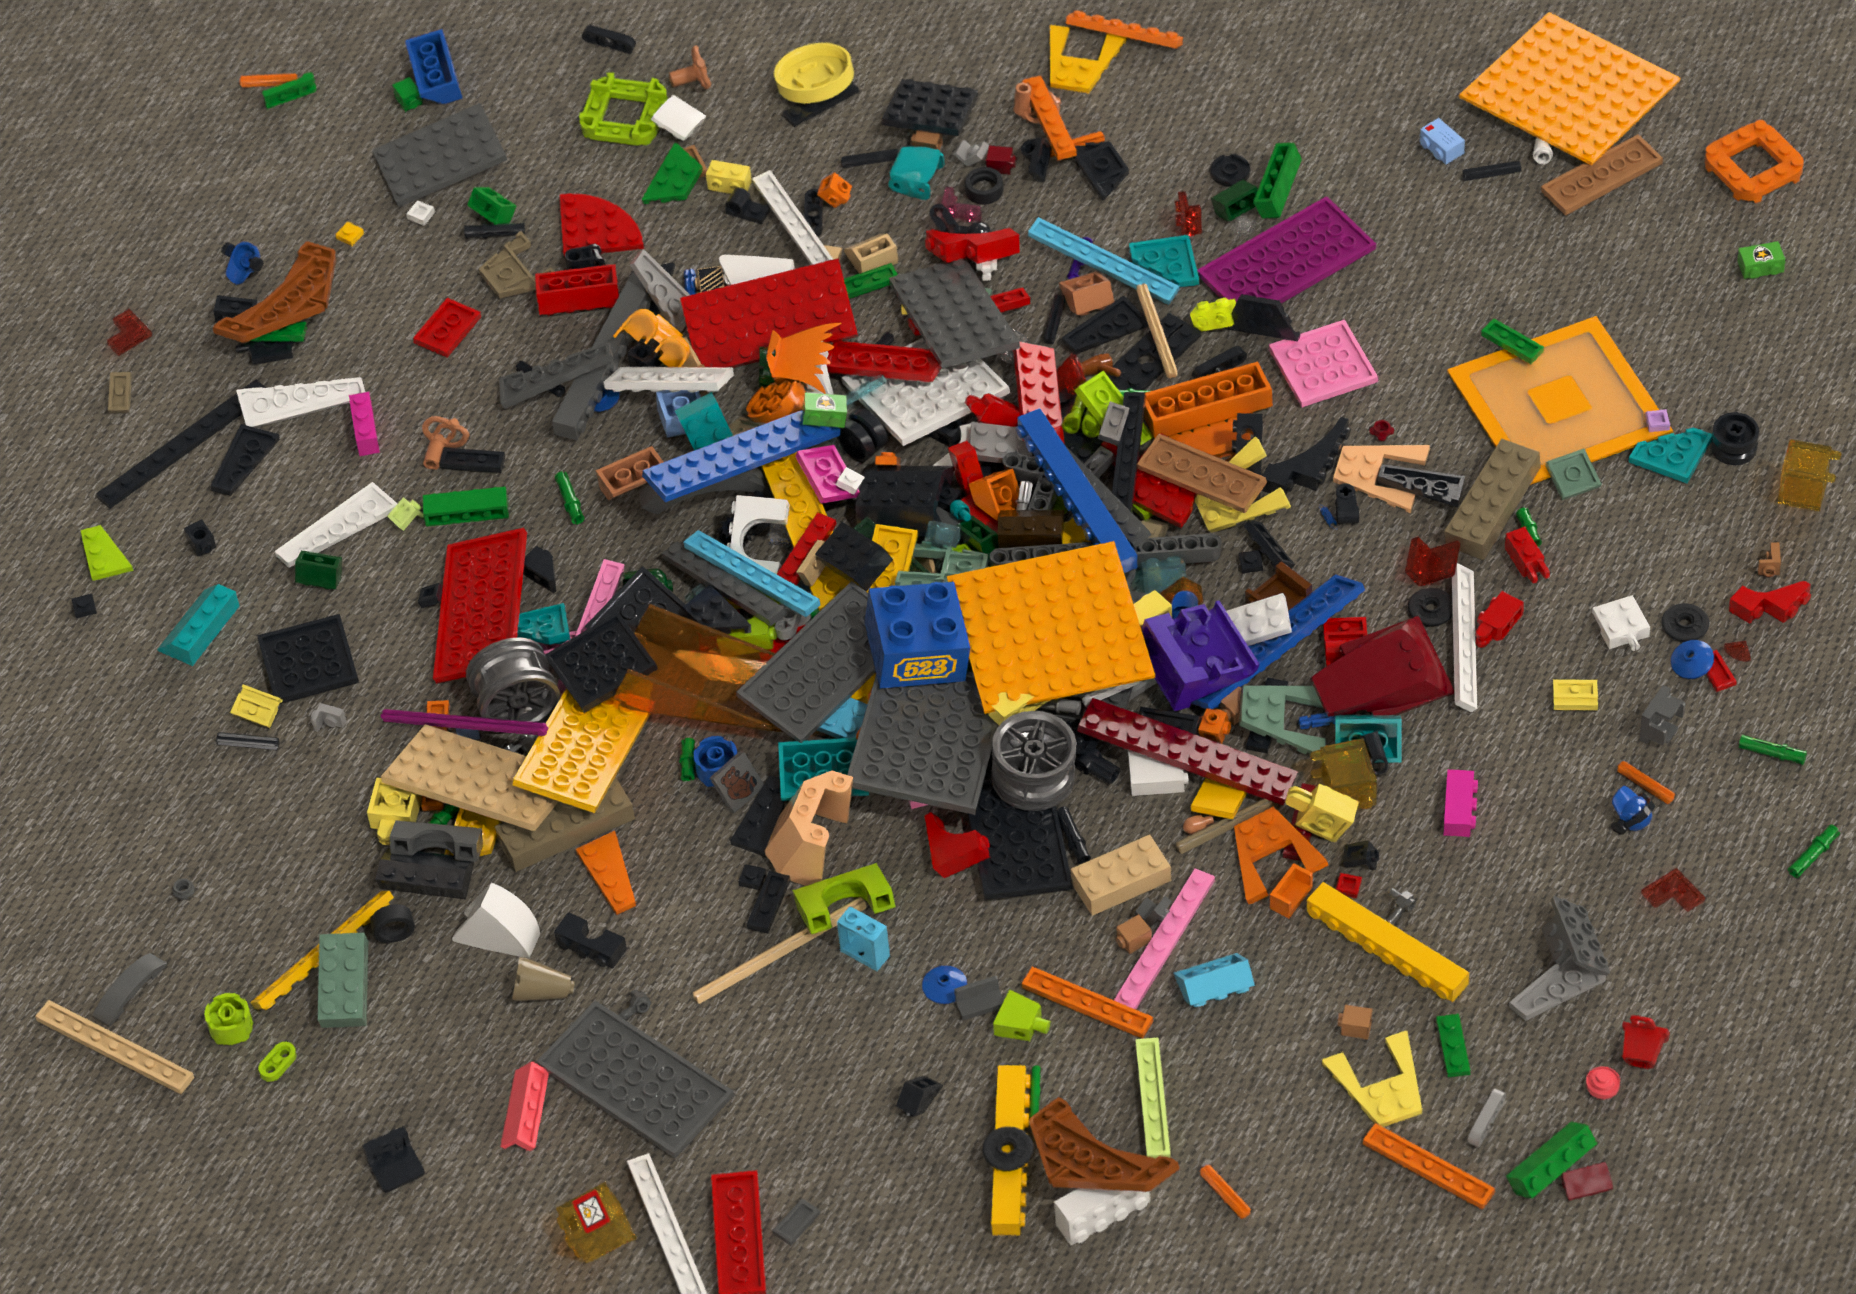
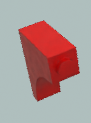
M933 812L924 815L933 869L943 878L958 873L990 857L988 850L990 844L986 836H982L976 830L961 834L949 833L945 829L944 822Z

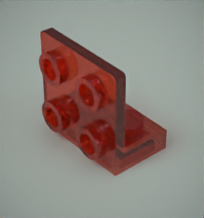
M1419 537L1412 538L1405 573L1418 586L1453 577L1455 575L1460 542L1456 540L1430 549Z

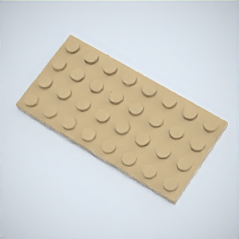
M426 724L381 776L382 783L534 832L559 802L513 786V779L526 756Z

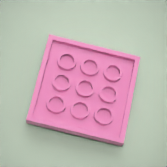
M1345 320L1302 333L1298 342L1284 339L1269 344L1271 355L1301 407L1378 382L1376 372Z

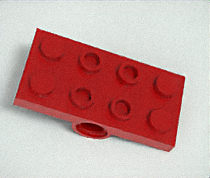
M1366 617L1329 618L1323 624L1326 667L1343 656L1339 649L1341 644L1367 635Z

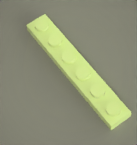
M1159 1038L1136 1039L1147 1156L1157 1158L1159 1155L1170 1157Z

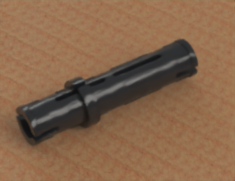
M525 222L464 225L465 238L483 237V239H487V237L514 236L520 231L525 235Z
M1066 806L1058 808L1059 821L1069 841L1068 847L1074 852L1077 863L1081 865L1090 861L1091 856L1085 847L1086 841L1081 837L1069 808Z

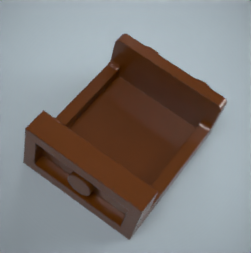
M1281 561L1275 566L1276 574L1255 591L1249 588L1245 591V603H1253L1283 593L1286 597L1289 611L1312 593V584Z

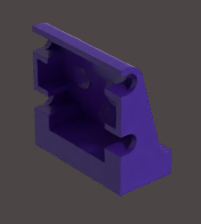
M1216 601L1214 607L1209 611L1205 604L1180 610L1179 615L1175 619H1172L1169 613L1147 618L1144 620L1141 628L1154 669V679L1174 711L1189 708L1192 701L1252 676L1260 665L1220 601Z

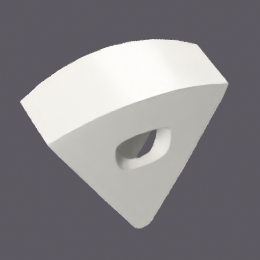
M721 255L719 257V262L725 273L723 279L726 286L795 269L794 261L791 259L741 255Z
M490 883L466 908L464 914L468 918L455 932L452 940L481 949L530 958L540 936V929L533 913L514 894L496 884Z

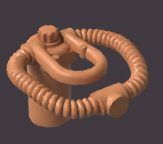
M698 46L692 48V60L694 62L692 66L669 73L673 88L696 80L700 81L705 89L711 87L706 66L699 54Z
M1027 83L1017 84L1013 108L1015 114L1030 123L1040 124L1038 118L1031 117L1036 116L1035 111L1031 112V86ZM1049 91L1050 96L1058 112L1060 113L1061 100L1059 97L1054 96Z
M439 416L428 418L422 427L424 435L430 441L423 465L428 469L437 470L440 466L443 448H459L463 446L469 438V431L459 425V421L455 418L452 420ZM434 422L440 423L435 431L430 433L428 430L429 425ZM441 428H448L452 431L446 439L443 435L438 434ZM456 430L463 434L458 442H449L456 436Z

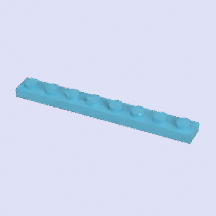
M1039 217L1028 231V237L1128 286L1137 289V285L1146 284L1151 297L1167 305L1171 303L1179 291L1178 285Z
M699 530L684 541V547L687 550L804 617H807L821 605L819 598Z

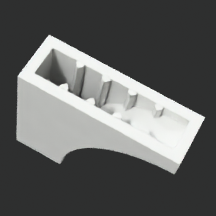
M1128 750L1132 796L1185 792L1184 784H1188V771H1183L1181 768Z

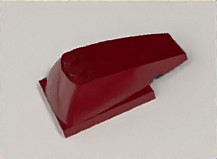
M1419 616L1341 644L1339 649L1343 656L1310 678L1328 717L1352 714L1359 710H1366L1370 715H1399L1452 695L1455 692Z

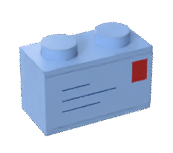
M1438 118L1420 129V144L1423 148L1429 149L1437 160L1448 164L1464 154L1465 140L1441 119Z

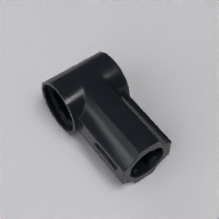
M1378 731L1359 737L1365 756L1367 750L1372 769L1373 763L1376 760H1383L1385 762V768L1379 772L1373 769V774L1377 776L1385 775L1389 770V762L1387 761Z
M1096 748L1087 753L1080 754L1075 760V767L1080 772L1084 771L1085 775L1091 773L1107 784L1113 783L1120 774V767L1103 758L1100 751Z

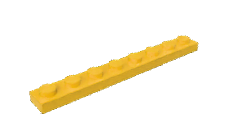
M389 890L380 891L331 934L357 933V929L361 925L365 926L370 923L371 916L375 911L390 905L389 901L394 896ZM319 944L250 1002L255 1009L267 1010L276 1003L275 999L278 996L287 994L292 989L291 985L296 981L300 982L305 979L312 967H318Z

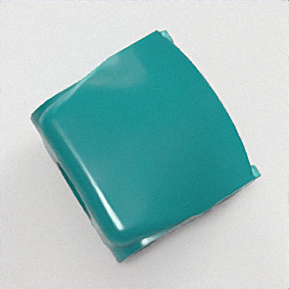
M902 147L891 168L888 186L893 191L923 200L929 199L931 190L928 182L933 177L936 169L944 167V154L940 150L927 147Z

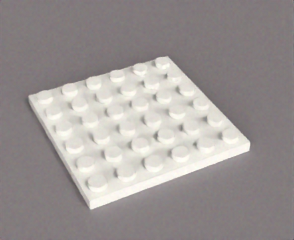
M923 338L905 346L929 349ZM981 359L941 368L933 382L860 375L841 377L843 385L903 446L971 413L972 411L965 403V399L969 395L982 398L984 394L990 393L1001 398L1010 393L1009 386Z

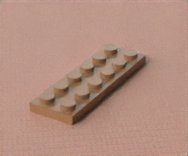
M1638 134L1606 151L1593 165L1585 162L1542 185L1541 192L1566 216L1663 164V158Z
M1161 434L1157 435L1137 463V467L1141 471L1242 513L1247 512L1267 483L1264 476Z

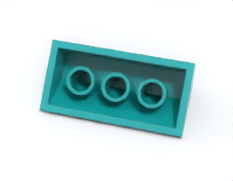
M220 584L205 589L158 647L157 651L193 666L240 605L236 591Z

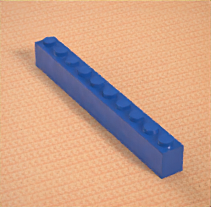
M1039 408L1019 416L1018 426L1016 427L1018 436L1024 439L1027 450L1034 454L1037 465L1044 469L1047 480L1053 483L1056 494L1063 498L1066 509L1072 512L1075 523L1082 527L1087 541L1090 540L1093 545L1114 541L1123 572L1126 573L1136 569L1137 553L1042 410Z

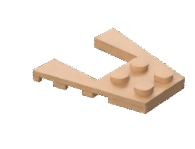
M1430 445L1343 446L1333 476V482L1339 485L1344 483L1350 484L1354 487L1355 491L1359 490L1368 494L1371 498L1381 499L1387 502L1388 505L1398 506L1411 513L1416 494L1377 486L1376 482L1384 458L1425 466Z

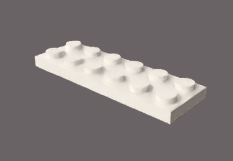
M620 367L604 381L605 389H613L614 392L632 390V392H640L642 390H650L651 392L688 390V392L693 393L707 390V392L713 393L719 391L734 376L733 368Z

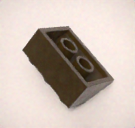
M1000 510L997 533L999 548L1063 544L1064 510Z

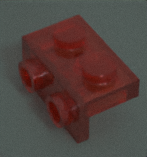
M1186 191L1178 192V200L1174 201L1175 212L1178 213L1175 215L1176 227L1180 226L1181 235L1195 236L1202 234L1201 205L1189 206Z

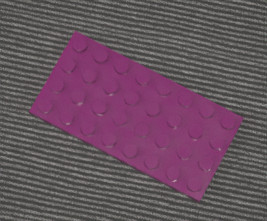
M1326 196L1199 268L1197 272L1199 278L1220 298L1235 299L1237 302L1240 295L1244 294L1279 300L1283 303L1374 251L1376 243Z

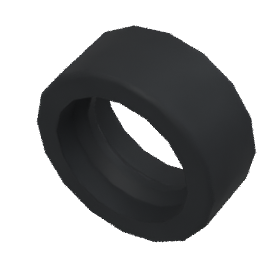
M980 167L970 171L965 179L967 197L972 202L981 205L992 204L999 200L1003 194L1001 174L990 167ZM980 181H990L995 184V187L985 191L977 190L972 186Z
M387 905L375 911L371 916L370 923L373 935L381 943L389 944L405 940L414 932L415 924L412 912L404 905ZM401 921V923L394 926H384L391 922Z

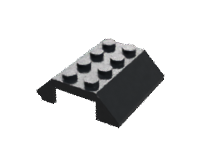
M874 466L866 470L855 506L857 528H860L861 534L864 536H873L876 524L912 530L917 529L918 536L933 537L934 531H939L941 519L936 509L942 486H951L955 467Z

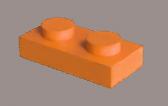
M881 452V456H876L875 464L878 466H900L901 458L895 456L896 454L892 452Z

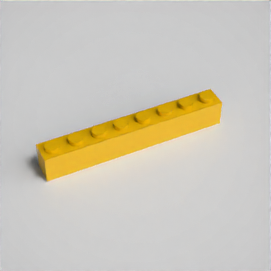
M1322 882L1307 899V912L1312 918L1320 919L1331 930H1337L1344 934L1347 940L1357 942L1366 952L1374 953L1384 963L1397 967L1403 975L1413 977L1422 987H1429L1435 991L1440 998L1454 1002L1469 985L1468 971L1326 883Z
M998 1065L995 1130L1001 1127H1016L1024 1131L1025 1127H1029V1114H1025V1108H1030V1094H1026V1088H1030L1031 1077L1026 1075V1066ZM1012 1145L1002 1147V1151L1006 1153L1014 1150ZM1023 1167L1012 1171H1002L994 1168L992 1235H1021V1227H1025L1026 1217L1025 1213H1021L1022 1207H1026V1193H1022V1187H1027V1173H1023Z

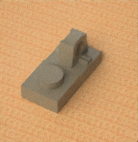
M110 372L109 413H130L131 372Z

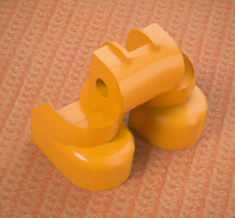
M639 309L633 312L613 335L616 338L625 330L638 342L640 339H645V344L654 338L659 343L654 352L660 351L662 356L659 360L667 367H682L690 355V348L686 340L682 338L683 334L661 315L655 316L648 309Z

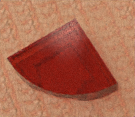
M1746 641L1724 644L1725 651L1732 658L1744 662L1751 661Z

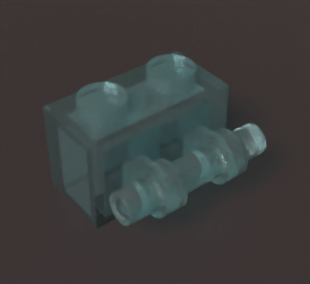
M1171 556L1167 560L1159 561L1156 558L1147 559L1146 562H1141V574L1145 593H1150L1154 590L1160 592L1187 589L1184 558Z

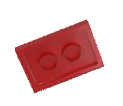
M446 298L413 337L414 344L448 358L480 320L481 312Z

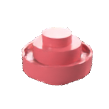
M1603 1066L1592 1069L1586 1077L1587 1091L1598 1099L1612 1098L1620 1088L1618 1073L1609 1067Z

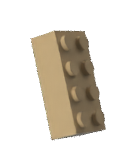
M1147 835L1072 868L1071 879L1073 887L1093 916L1170 882L1171 866L1151 835Z

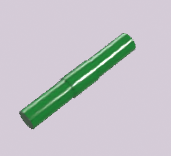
M1038 1065L1032 1066L1030 1118L1039 1112L1041 1067Z

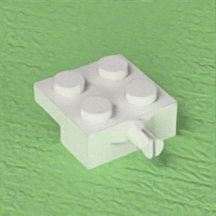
M1633 595L1593 607L1592 613L1601 628V635L1609 649L1629 643L1632 651H1635V648L1636 650L1640 648L1637 640L1649 637L1650 626Z

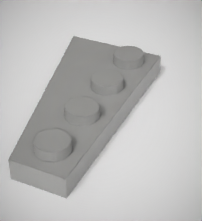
M643 249L638 252L630 267L665 319L678 331L682 332L686 326L680 298L690 294Z
M1571 954L1562 964H1554L1510 1001L1509 1008L1527 1021L1605 982L1606 976L1577 965Z

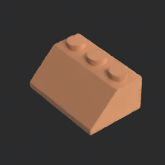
M652 446L596 470L599 487L609 501L647 484V481L642 477L643 470L663 463V460Z

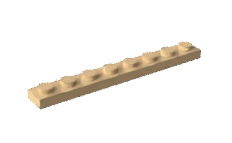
M50 1000L47 1001L35 1016L37 1022L179 1094H182L194 1079L192 1072Z

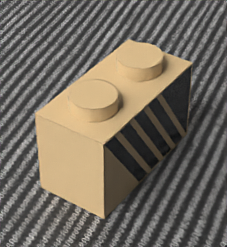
M721 266L698 269L699 277L695 278L696 290L705 292L725 287Z

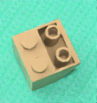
M879 234L844 249V253L859 274L892 263V265L898 263L897 246L888 234Z

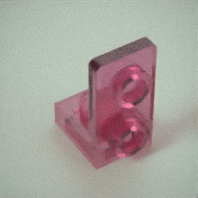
M954 187L945 188L941 204L947 208L953 218L967 221L982 220L981 206L957 203V196H954Z

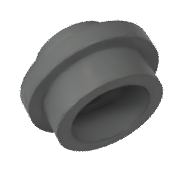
M184 878L177 880L172 889L173 895L180 900L190 898L195 892L194 884Z

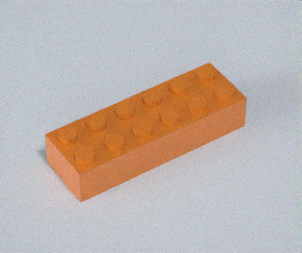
M1257 361L1145 393L1144 419L1154 439L1161 433L1169 436L1237 417V413H1251L1272 407V388Z

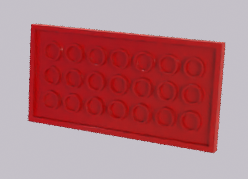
M839 258L680 298L692 348L701 365L704 364L707 368H735L759 362L760 347H769L773 330L783 339L817 326L842 323L825 332L832 334V336L823 340V342L831 344L858 337Z
M524 528L447 545L433 680L436 684L466 677L468 664L479 651L500 640L517 638L527 532Z

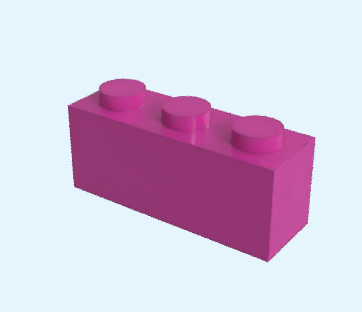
M369 392L349 395L359 456L380 453Z
M1447 770L1444 835L1470 837L1471 829H1475L1476 816H1472V811L1477 809V798H1473V793L1478 792V780H1474V771Z

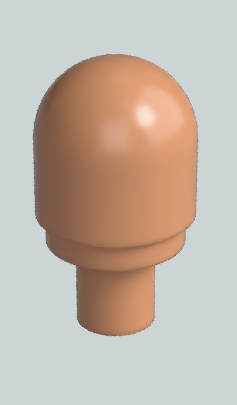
M1212 815L1189 817L1184 821L1183 829L1187 834L1191 835L1204 829L1207 825L1213 824Z

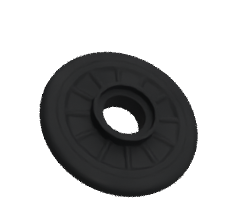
M1438 588L1421 589L1414 593L1408 602L1409 614L1412 618L1419 616L1422 624L1426 626L1444 624L1453 616L1452 597L1447 592ZM1428 604H1435L1437 608L1429 610L1426 606Z
M1681 603L1673 605L1665 611L1662 616V627L1665 633L1675 640L1682 642L1698 640L1707 633L1709 618L1700 607ZM1686 619L1689 620L1691 624L1685 626L1682 625L1680 621Z
M1001 1127L992 1131L984 1140L982 1147L983 1156L989 1165L998 1170H1016L1026 1165L1031 1159L1033 1142L1029 1135L1019 1128ZM1012 1145L1014 1150L1006 1153L1002 1151V1147Z

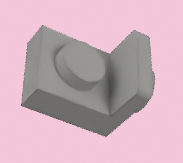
M963 140L960 142L954 155L969 167L983 159L989 145L983 141L971 146Z
M322 703L319 704L317 710H314L311 715V722L316 732L320 730L323 723L330 727L338 726L343 728L347 722L343 709Z

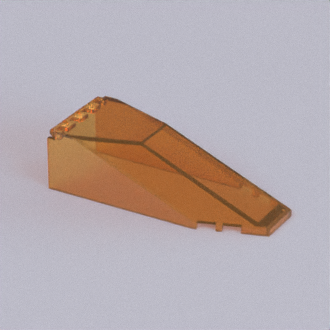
M649 604L634 633L656 663L658 670L646 676L628 669L613 696L614 700L620 702L619 706L633 711L765 731L783 732L736 696V692L776 653ZM817 730L812 734L817 736L831 737L830 735L822 733Z

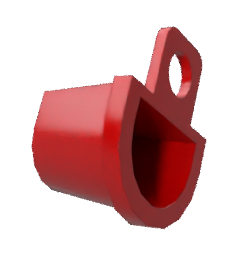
M1631 1015V1023L1623 1022L1622 1024L1625 1032L1623 1058L1631 1066L1652 1069L1655 1066L1663 1044L1669 1041L1670 1032L1668 1028L1656 1027L1651 1018Z

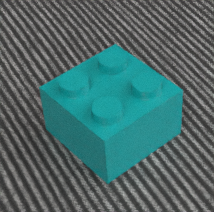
M712 392L674 410L694 451L733 436Z

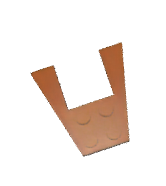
M1274 807L1234 826L1245 897L1248 904L1255 903L1269 896L1253 863L1293 843L1306 870L1315 873L1329 866L1326 858Z

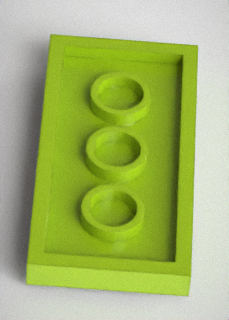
M1104 371L1075 390L1076 394L1101 426L1110 401L1123 406L1124 397ZM1144 423L1140 447L1153 438V435Z

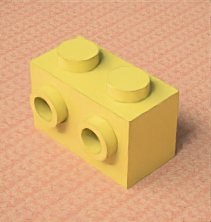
M712 160L706 173L708 190L732 194L734 189L738 187L748 191L752 183L750 166Z

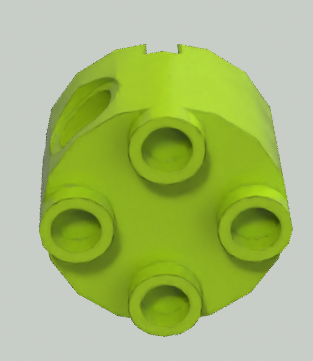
M235 993L217 995L213 998V1002L210 1005L208 1003L205 1008L204 1016L209 1033L216 1044L234 1045L249 1039L253 1029V1020L247 1001L240 998V995Z

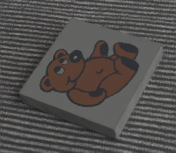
M739 751L710 777L711 782L732 813L738 811L764 785L743 751Z

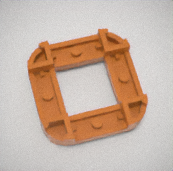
M1757 120L1755 123L1748 124L1706 147V170L1708 172L1713 171L1734 192L1733 197L1738 201L1742 199L1754 201V203L1761 202L1762 196L1791 181L1794 184L1797 183L1803 172L1804 160L1800 153L1764 120ZM1753 145L1756 147L1762 146L1779 164L1752 178H1749L1729 158Z

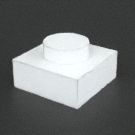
M417 201L407 212V219L424 226L435 213L434 207Z
M846 467L839 477L836 486L855 495L864 480V476Z

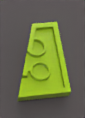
M101 525L80 530L92 581L134 571L132 565Z

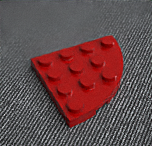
M560 194L564 258L567 250L591 244L599 245L602 250L601 253L644 249L642 235L636 222L619 206L591 195Z
M1137 469L1133 504L1182 528L1192 513L1197 493Z

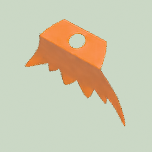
M842 323L817 326L783 339L773 330L766 356L772 378L798 380L826 394L822 383L815 375L823 374V371L816 367V365L830 364V361L819 353L829 351L834 346L821 341L832 336V334L825 332ZM774 349L776 350L775 357L772 355Z
M1237 417L1229 418L1228 423L1222 420L1210 424V427L1205 425L1194 428V432L1187 430L1181 432L1182 435L1176 433L1167 437L1217 458L1231 455L1230 458L1225 460L1229 461L1236 455V453H1232V440H1236L1237 433H1233V420H1237ZM1250 433L1243 434L1242 438L1250 440Z

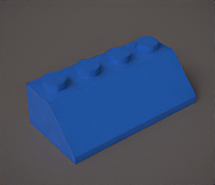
M440 29L405 40L420 96L442 104L462 99V93L443 30Z

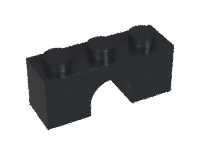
M568 912L554 931L557 945L564 950L570 949L576 952L581 958H590L601 967L607 966L613 969L627 950L625 937L606 929L598 938H586L589 933L587 920Z

